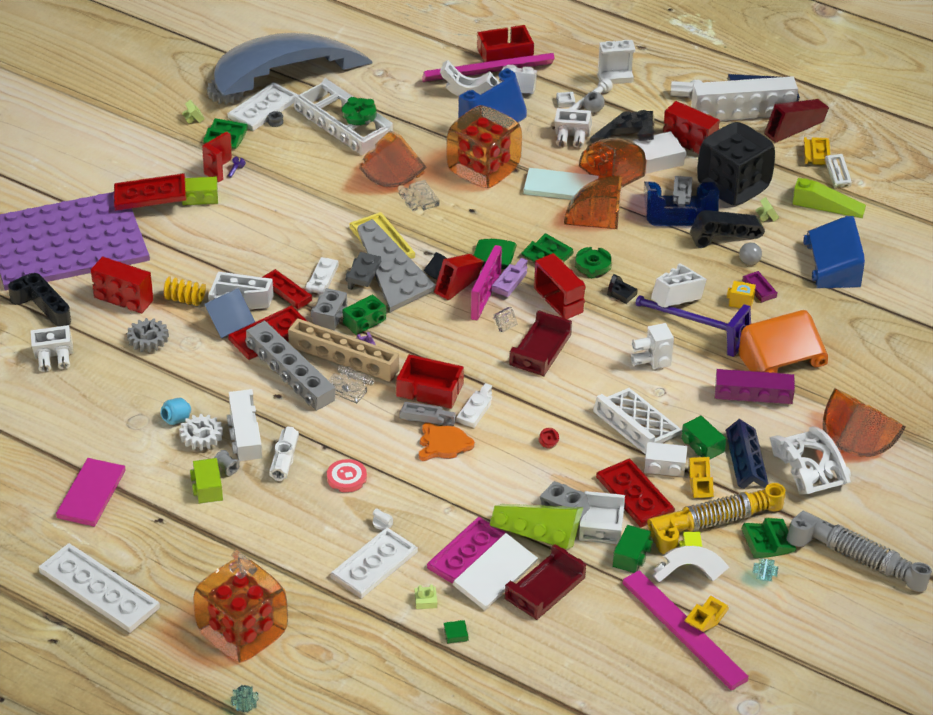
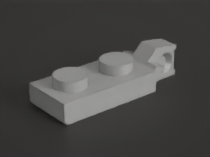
M675 176L673 201L674 204H678L677 212L685 213V205H690L692 177Z
M404 402L400 411V418L408 421L454 426L456 412L444 411L443 407Z

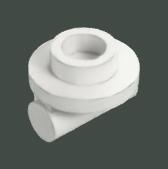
M376 508L372 514L374 516L373 526L379 530L391 528L393 525L392 516Z

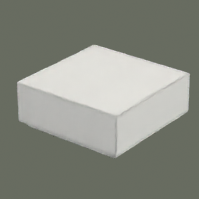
M573 92L556 93L558 108L571 107L575 104Z

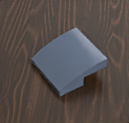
M239 288L204 304L221 338L255 322Z

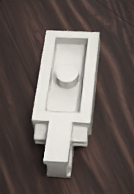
M485 383L480 392L476 391L473 393L456 417L457 423L472 428L476 427L491 406L492 385Z

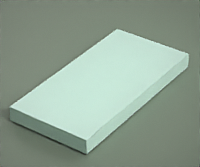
M529 168L524 186V194L594 203L598 176Z

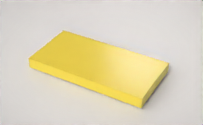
M381 212L349 223V228L361 241L357 231L358 226L373 219L410 259L415 258L413 249Z

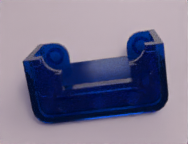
M644 182L646 218L651 225L692 226L701 211H719V189L715 182H702L699 184L696 196H691L690 205H685V207H678V204H674L673 196H661L662 191L658 183Z

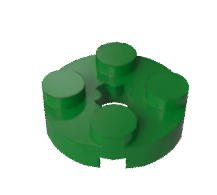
M350 97L348 102L342 107L343 119L345 118L347 123L351 125H365L366 121L370 120L372 122L377 115L373 99Z
M586 247L577 252L575 267L581 273L586 274L588 278H596L598 275L605 274L611 270L612 257L603 248L598 247V250H592V247Z

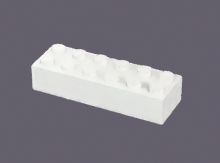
M794 77L693 83L691 107L720 119V121L770 118L775 104L797 101L798 87Z

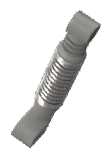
M804 510L792 519L787 535V541L790 544L801 547L815 538L826 543L827 547L833 551L837 550L838 553L841 552L846 557L850 556V559L854 558V561L858 560V563L862 562V565L866 564L871 569L875 567V571L879 570V573L905 580L907 586L914 591L922 592L927 589L932 573L931 567L927 564L920 562L912 564L911 561L900 557V554L895 550H890V548L869 540V538H865V536H861V534H857V532H853L842 525H833Z

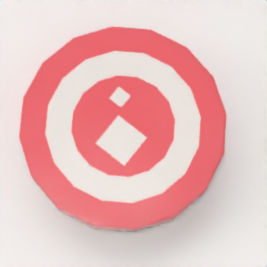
M342 459L336 461L327 470L328 484L333 489H339L340 492L359 490L367 481L366 468L356 460Z

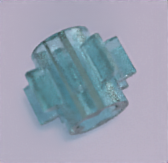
M759 558V563H754L753 573L757 574L756 579L772 582V577H777L779 568L774 566L775 560Z
M241 685L236 690L233 689L231 705H236L237 712L248 713L253 708H257L258 692H253V686Z

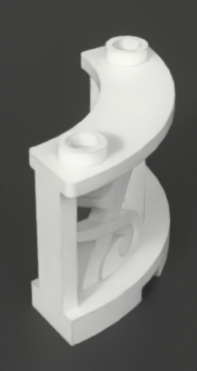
M812 426L809 427L808 432L788 437L778 435L769 437L774 457H778L785 464L790 463L792 466L790 471L796 482L799 494H810L851 482L850 469L845 465L833 440L822 429ZM804 447L823 452L819 465L810 458L801 457ZM831 470H834L838 480L829 483L825 475L832 479L833 473ZM820 479L822 485L813 487V484Z

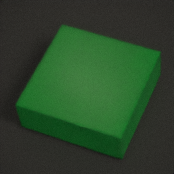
M465 620L444 623L447 644L468 641L469 636Z

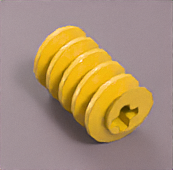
M170 276L167 277L164 284L165 299H172L176 302L179 300L181 303L186 302V304H193L194 306L201 304L206 292V284H202L199 288V283L195 282L192 287V281H188L185 285L184 279H181L178 284V278H174L171 282Z

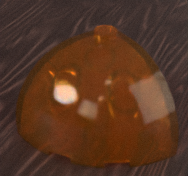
M391 130L375 144L376 149L374 151H368L364 156V164L360 163L359 169L369 180L384 187H398L407 184L415 177H421L427 168L404 138Z
M606 138L588 145L580 156L579 167L590 175L598 176V181L612 192L645 176L646 156L644 150L637 144L625 139Z
M623 176L603 177L583 186L568 204L564 225L618 229Z
M834 388L826 405L822 426L823 431L830 436L840 453L843 454L846 451L860 457L876 456L887 451L899 440L906 428L905 425L894 418H889L880 410L869 404L866 406L865 403L836 388Z

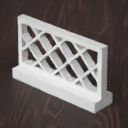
M630 388L608 397L603 394L596 397L593 412L644 454H646L647 442L663 443L682 433V429ZM629 396V397H631L633 400L624 399L623 397ZM622 404L633 406V408L623 407ZM636 407H642L645 410L636 409ZM636 415L646 416V419L638 418ZM649 417L657 418L659 421L650 420ZM649 426L660 427V430L649 428ZM663 428H667L672 431H664Z

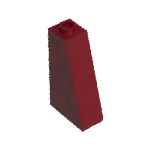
M819 99L775 104L764 134L775 143L823 123L829 107Z

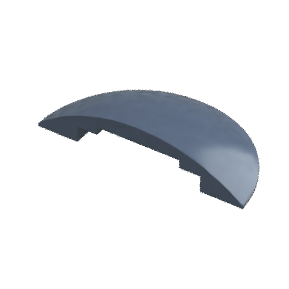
M279 33L246 41L229 50L218 61L214 71V80L219 92L224 96L252 90L254 88V77L269 74V68L325 57L328 61L335 60L344 70L372 64V61L351 46L331 38L307 33Z

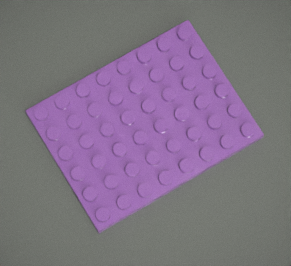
M114 192L0 214V277L5 291L9 290L8 284L11 281L30 273L40 274L47 282L91 273V268L102 256L127 265L150 261L148 250L132 208L115 211Z

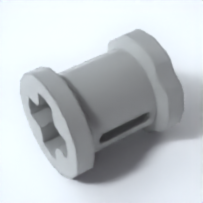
M226 450L218 452L214 457L217 458L218 467L224 469L225 474L228 476L236 473L240 467V462L232 459Z

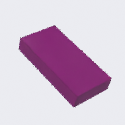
M759 271L742 277L744 283L756 285L755 296L761 303L777 298L778 292Z

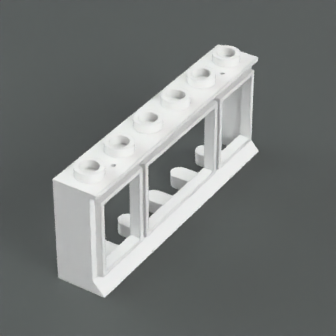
M324 78L321 84L302 94L294 95V108L297 112L307 117L360 155H364L393 139V123L377 113L376 118L372 121L375 123L376 131L362 137L353 131V129L360 125H345L321 109L338 99L341 100L343 107L348 102V98L353 97L327 78ZM328 92L330 93V96H329V97H327V98H325V99L319 101V102L316 103V104L312 103V102H314V101H316V100H318V99H320V98L326 96V95L328 94Z

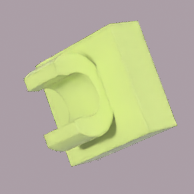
M191 100L185 103L188 109L182 115L189 124L194 119L199 123L205 119L200 109Z
M765 197L760 200L763 207L757 208L756 212L762 222L766 221L769 216L773 222L779 219L768 199Z
M431 584L430 587L419 585L418 588H415L416 609L437 608L436 587Z

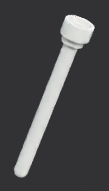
M604 78L593 91L607 93L613 88V84L608 78ZM584 97L568 109L579 110L584 106Z

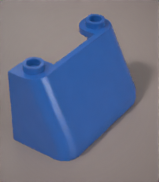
M509 68L502 70L499 73V80L502 82L481 95L473 90H468L459 95L458 129L460 131L467 130V127L472 122H477L479 118H487L488 121H492L494 124L501 125L502 128L506 129L526 118L527 108L515 72ZM478 127L479 133L475 136H478V141L481 142L479 140L481 134L490 132L485 128ZM490 133L493 137L499 135V134Z
M845 216L807 231L803 242L813 252L816 267L815 270H812V280L816 282L817 288L861 287L865 258L854 216Z

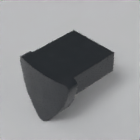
M435 252L434 257L426 266L424 272L437 280L443 260L447 258Z
M613 274L607 295L627 304L637 295L638 289L623 282L620 276Z

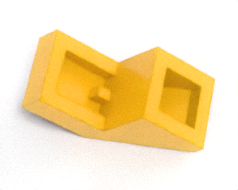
M709 457L688 458L689 480L693 498L714 497Z
M710 595L703 606L695 605L686 617L685 622L704 632L717 626L729 610V607Z

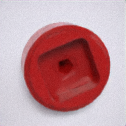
M545 428L539 435V443L548 449L555 447L559 441V434L553 428Z

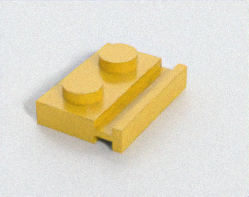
M804 137L805 164L813 162V164L826 165L825 157L831 155L829 138L812 137V139H807V137Z

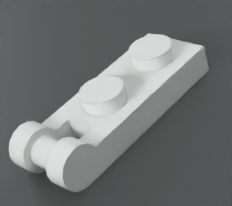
M321 257L310 281L306 284L305 291L309 294L314 292L322 295L325 289L329 287L339 266V261Z

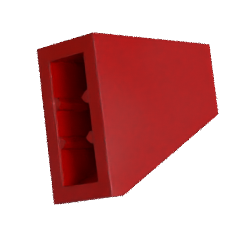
M471 254L444 259L434 293L446 300L452 299L478 279L484 261Z

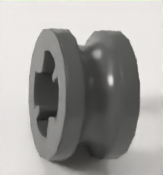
M273 111L268 114L270 126L280 127L283 125V113Z

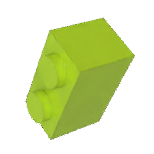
M217 177L186 178V201H182V205L218 204Z
M217 458L193 461V469L190 470L191 482L195 481V484H192L193 496H198L199 504L223 501Z

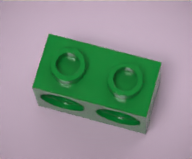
M372 294L342 309L343 324L355 335H358L386 320V305Z

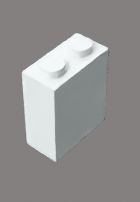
M672 132L654 135V140L639 141V139H635L632 144V155L645 174L684 165L686 150L682 148Z

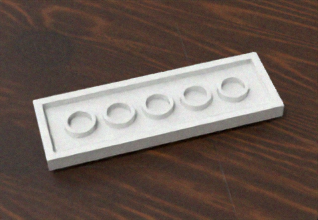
M70 543L39 566L41 574L129 633L160 608V603Z

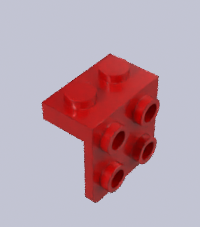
M225 132L202 145L204 174L208 177H217L218 183L223 180V165L232 159L231 134L229 132Z

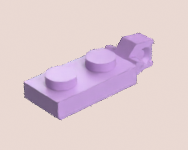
M521 258L516 265L509 264L492 285V292L509 297L526 276L528 260Z

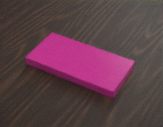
M494 246L471 291L472 320L479 319L492 294V285L501 275V246Z
M87 458L56 512V517L95 527L126 471L125 466Z
M477 517L427 563V569L453 584L455 579L506 532L490 526L489 522Z

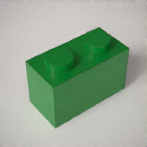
M702 415L683 424L681 439L698 456L712 459L725 452L726 437Z
M627 524L613 553L612 567L632 573L637 572L640 566L643 567L646 560L645 554L651 551L653 541L650 540L651 531Z

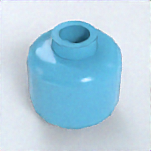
M183 398L167 400L161 407V417L170 425L184 423L186 418L189 419L191 406Z

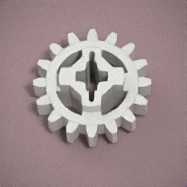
M200 414L197 418L195 415H192L191 420L186 418L185 423H181V429H179L181 442H185L186 447L192 445V450L199 447L200 451L203 450V447L210 449V445L217 446V441H221V436L223 435L221 422H217L216 417L211 419L209 414L206 417Z

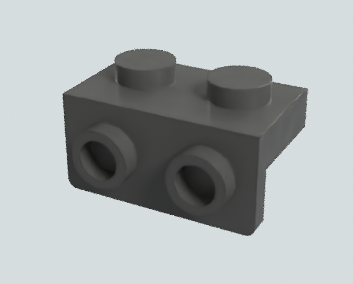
M360 252L358 257L353 260L351 270L346 274L345 280L348 283V289L352 290L355 284L369 287L381 264V256Z

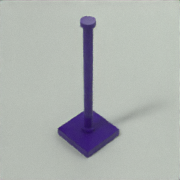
M641 295L636 299V306L649 307L727 331V355L735 357L739 352L741 331L744 327L751 324V306L745 304L729 323H725L675 307H661L657 302L644 299V296Z

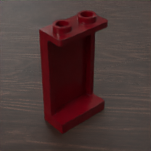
M538 310L534 324L517 348H511L509 365L545 376L572 334V321Z
M554 544L551 546V554L518 583L510 580L505 585V600L535 620H538L585 579L586 563L567 552L564 548Z

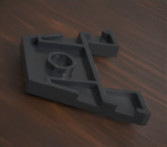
M646 110L623 112L591 136V144H604L611 135L638 133L639 141L654 140L653 111Z

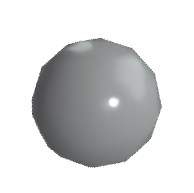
M593 91L584 97L583 103L586 110L596 113L604 107L605 100L599 92Z
M749 242L740 248L739 257L746 265H754L761 260L762 250L756 243Z

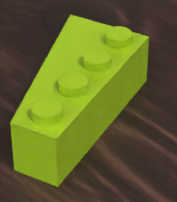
M498 504L494 506L490 526L569 549L574 545L583 507Z

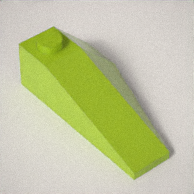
M806 178L797 179L792 205L863 218L866 208L865 204L817 181Z

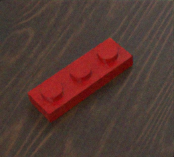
M276 269L262 276V278L273 279V291L297 309L312 301L311 294Z

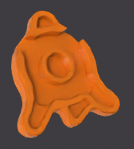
M424 423L422 431L425 435L420 438V444L426 447L419 451V459L427 461L435 457L456 458L457 454L461 451L464 453L472 450L475 442L463 430L457 427L435 426L431 423Z

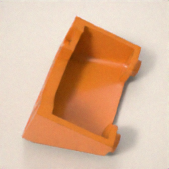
M806 310L749 324L741 331L738 355L750 371L777 373L779 367L810 359L813 367H821L828 363L827 351L813 318Z

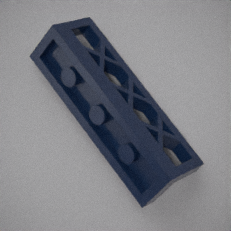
M738 419L725 429L737 484L740 488L745 489L752 482H755L761 487L766 488L769 483L756 429L743 420Z

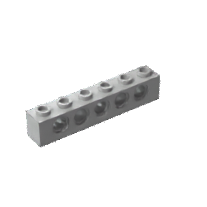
M266 321L246 330L247 346L253 349L259 358L270 366L272 371H276L282 380L293 388L295 393L300 394L308 405H311L317 411L335 401L336 387Z

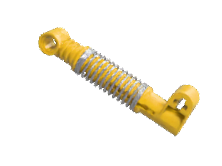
M770 483L762 491L759 490L753 493L745 491L740 492L738 495L735 493L734 496L730 495V497L714 499L713 502L709 500V502H701L700 505L698 503L692 506L689 505L683 507L681 511L648 519V530L651 531V537L659 552L665 554L679 546V532L686 530L694 532L699 529L702 530L703 528L716 526V524L720 525V523L724 524L725 522L728 523L729 521L732 522L741 518H749L754 513L766 509L774 512L781 510L784 506L786 490L779 483Z

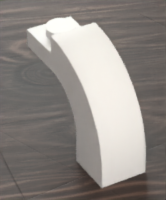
M449 60L442 64L440 70L442 77L447 80L446 88L456 96L468 90H473L481 95L500 84L490 71L478 78L466 77Z
M681 546L662 555L667 563L661 562L653 569L655 573L652 576L657 582H661L677 567L684 564H693L699 567L710 581H714L729 566L720 556L709 549L698 546Z

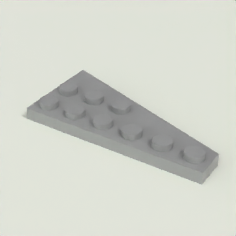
M373 219L358 226L357 231L367 253L381 256V264L375 273V277L379 287L382 289L389 312L395 311L434 291L436 285Z

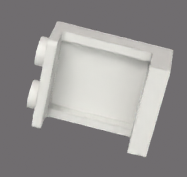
M633 40L599 42L597 74L599 82L604 78H608L612 84L633 83L632 61L633 53L635 52Z
M585 491L590 509L581 518L579 541L618 544L622 532L625 495Z

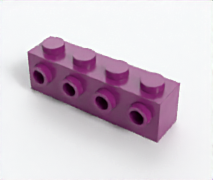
M726 369L716 370L715 399L793 404L795 391L794 374Z

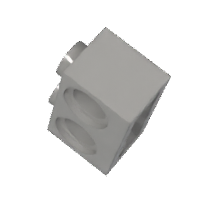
M326 288L323 294L319 295L317 305L313 306L311 310L313 324L335 330L343 316L342 309L347 307V293Z
M556 481L540 495L541 504L545 506L583 507L581 518L590 509L587 494Z

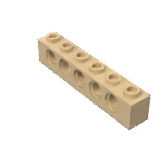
M297 319L288 329L289 344L297 350L389 382L399 372V353L301 319Z

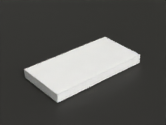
M273 82L230 111L228 118L234 122L245 123L248 129L254 131L269 120L268 114L270 112H282L294 103V95L298 96V94Z
M385 528L330 573L331 579L362 599L418 552V547L389 528Z
M505 533L454 580L453 586L483 610H486L505 592V585L510 580L515 583L537 562L538 558Z

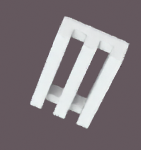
M843 154L826 156L825 162L833 187L851 186L852 181ZM836 159L839 160V163H840V166H841V169H842V172H843V175H844L845 180H843V178H842V175H841V172H840L841 170H840V167L838 166V163H837V160H836Z

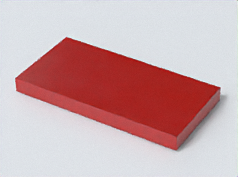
M185 173L114 183L115 211L186 201Z
M291 305L229 334L228 340L248 360L257 357L258 354L247 346L246 330L266 321L289 342L288 329L297 319L307 320Z
M630 458L596 472V478L610 494L625 495L624 510L640 528L646 526L650 518L675 512L674 506Z

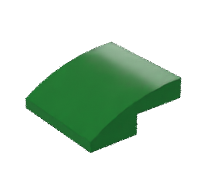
M214 118L211 128L207 129L203 143L206 144L219 135L229 132L231 134V148L237 149L247 132L248 126L245 123Z
M545 233L537 242L532 241L521 254L535 262V260L554 253L565 262L574 251L573 248Z
M479 239L473 256L484 261L482 267L486 264L495 245L502 248L501 270L506 269L511 264L517 247L515 242L503 239Z
M765 518L762 524L743 523L741 527L754 558L781 556L796 550V546L787 541L789 530L784 519Z

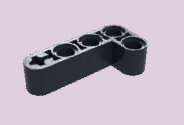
M710 210L701 211L690 230V235L698 248L707 247L714 235L758 239L765 233V229L756 215Z
M30 273L8 284L11 303L20 305L32 300L55 326L71 324L69 305L40 274Z

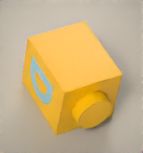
M734 281L732 288L728 287L726 298L729 299V306L741 308L745 304L752 308L756 285Z

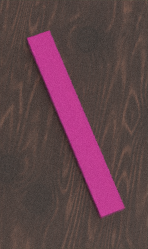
M554 53L455 66V68L462 75L471 76L486 74L489 71L491 73L500 72L506 65H515L517 68L549 65L553 63L555 57ZM441 69L424 71L422 76L423 82L443 80L444 78L440 74Z
M640 570L623 579V585L731 691L748 681L749 676L704 632L686 623L685 619L687 616Z

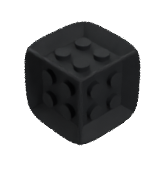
M734 122L709 135L701 143L697 165L698 182L707 191L731 205H740L760 194L769 186L773 177L775 163L774 144L764 135L743 123Z

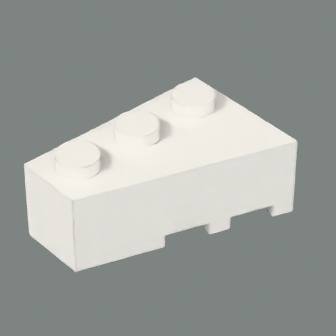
M680 263L676 269L672 268L670 273H664L656 279L651 299L661 307L699 300L702 298L707 279Z
M226 272L217 273L208 295L209 302L239 288L249 309L269 308L273 298V279Z
M253 390L229 392L230 415H227L228 427L232 426V428H229L230 439L235 440V442H232L233 454H237L238 461L261 459L262 446L255 415L256 408L253 403Z

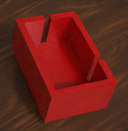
M525 25L510 28V43H508V28L477 32V50L483 62L534 55V42Z
M675 101L664 112L665 125L663 126V133L672 132L682 147L688 150L693 149V152L699 154L703 140L719 130L720 119Z
M554 253L535 260L534 289L545 298V301L562 318L569 319L583 313L586 289L583 280H580L573 270L569 269L562 259H559Z
M103 256L91 268L94 298L123 308L127 306L129 310L141 314L154 301L151 272Z
M408 354L396 379V396L410 400L417 398L419 402L452 409L457 395H459L464 384V366Z

